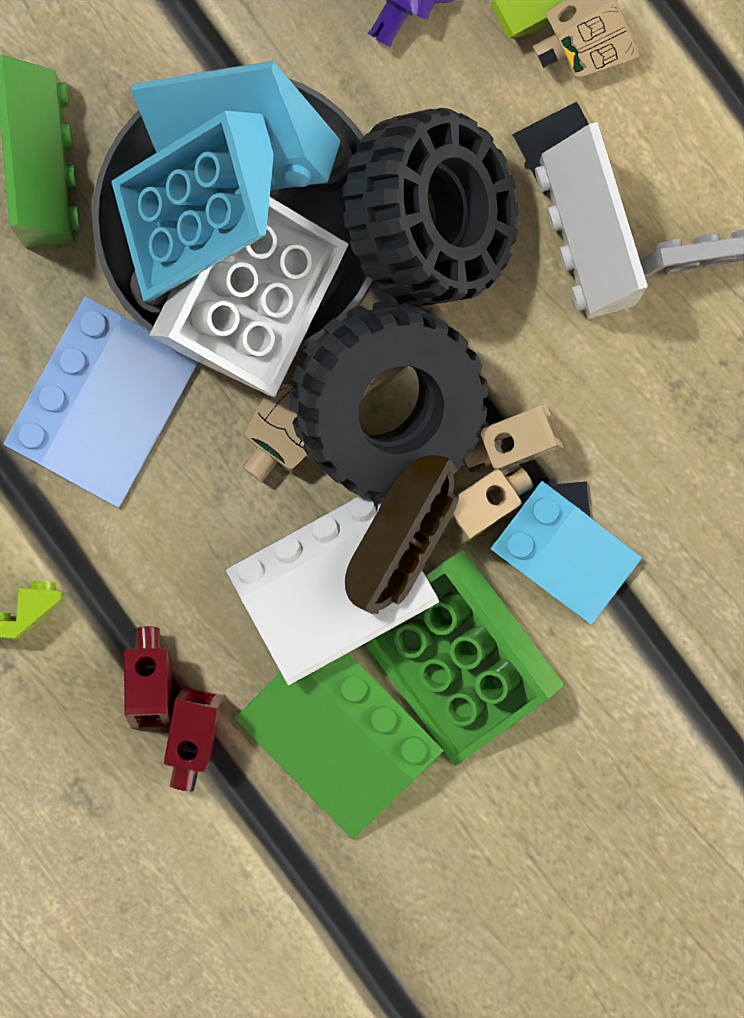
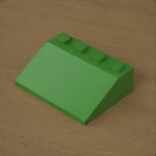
M1 54L0 129L9 226L25 248L75 243L74 231L81 230L78 205L71 206L70 190L77 189L75 166L74 164L67 165L66 149L73 148L70 123H63L62 108L69 107L67 83L59 82L56 71Z
M464 549L426 575L439 603L364 643L455 766L547 701L564 686V683Z
M349 653L290 685L287 684L280 671L234 718L351 839L356 837L444 751Z

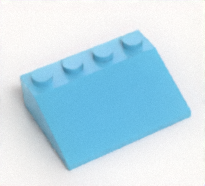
M274 61L134 83L132 86V95L156 153L223 111L263 114L274 153L270 191L327 183L341 140Z
M223 111L111 181L143 301H152L266 236L274 153L263 114Z

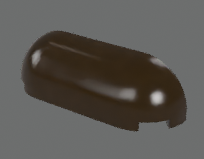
M440 455L421 457L409 464L394 481L354 552L346 570V594L356 607L371 614H379V610L388 607L392 603L399 605L409 594L458 504L459 495L454 494V473L458 472V470L449 458Z

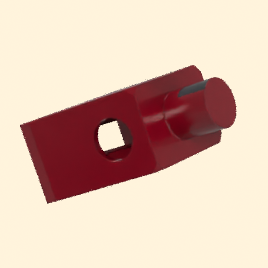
M153 626L135 628V649L124 650V715L131 729L170 727L173 714L171 657L167 648H160V628ZM145 669H155L154 673L150 676H141Z
M183 687L175 699L163 763L173 766L169 785L171 788L192 792L195 790L198 772H206L212 757L224 695ZM184 741L193 742L197 749L191 750L187 748Z

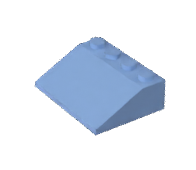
M84 296L3 445L120 508L199 362L152 338L139 325Z

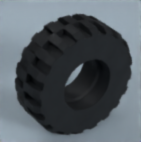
M448 108L417 111L379 122L359 142L355 148L357 153L351 157L346 169L348 178L347 182L343 185L342 199H345L346 212L343 213L345 227H348L351 236L349 242L353 253L359 256L362 262L361 267L366 275L378 282L377 286L382 291L403 303L411 305L420 304L428 306L471 299L480 295L484 289H488L501 275L499 271H502L507 266L512 256L510 253L511 247L517 238L518 229L515 228L516 217L518 216V202H515L513 190L515 189L513 176L509 175L505 164L507 160L502 150L497 149L493 143L494 138L487 130L477 126L478 122ZM428 189L435 207V226L428 207Z
M390 301L375 302L372 310H367L362 305L347 311V318L340 322L334 318L323 327L325 333L317 342L312 339L304 350L308 355L303 365H297L293 380L297 382V390L290 393V409L297 414V417L292 422L296 436L304 442L303 449L310 459L335 482L342 484L347 490L360 496L368 493L376 500H384L399 474L409 464L421 457L429 455L444 456L449 458L458 470L465 463L462 459L468 450H474L480 438L477 435L479 425L485 423L488 409L483 405V398L488 395L487 381L478 374L482 369V364L477 353L468 348V341L464 336L430 312L427 313L419 307L403 303L398 307ZM410 366L415 369L419 381V394L415 408L410 416L392 431L377 435L365 434L360 428L358 411L362 395L368 385L378 375L391 368Z

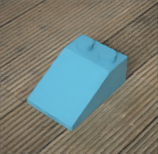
M541 481L491 547V550L591 625L642 559L641 556L543 481Z

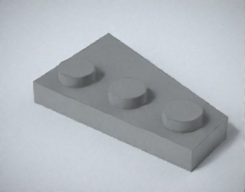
M744 229L731 233L732 238L720 240L719 234L716 233L695 238V244L682 245L681 239L658 243L656 245L657 251L640 259L644 276L646 278L665 268L666 276L682 273L683 271L699 267L700 261H704L705 267L743 261Z

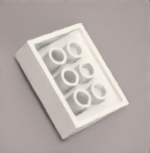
M598 122L585 126L542 153L540 158L541 166L535 168L541 192L549 190L552 206L547 207V213L552 230L554 232L560 230L565 245L559 247L565 271L572 270L577 286L571 287V292L577 311L584 310L587 320L635 306L648 287Z
M270 197L266 236L174 287L149 336L201 364L271 397H275L349 244Z
M368 493L351 500L226 569L243 604L288 685L439 603L423 571L419 574L407 597L399 605L392 603L388 607L379 610V614L368 613L356 607L349 600L345 590V574L348 564L383 503L382 500H376Z

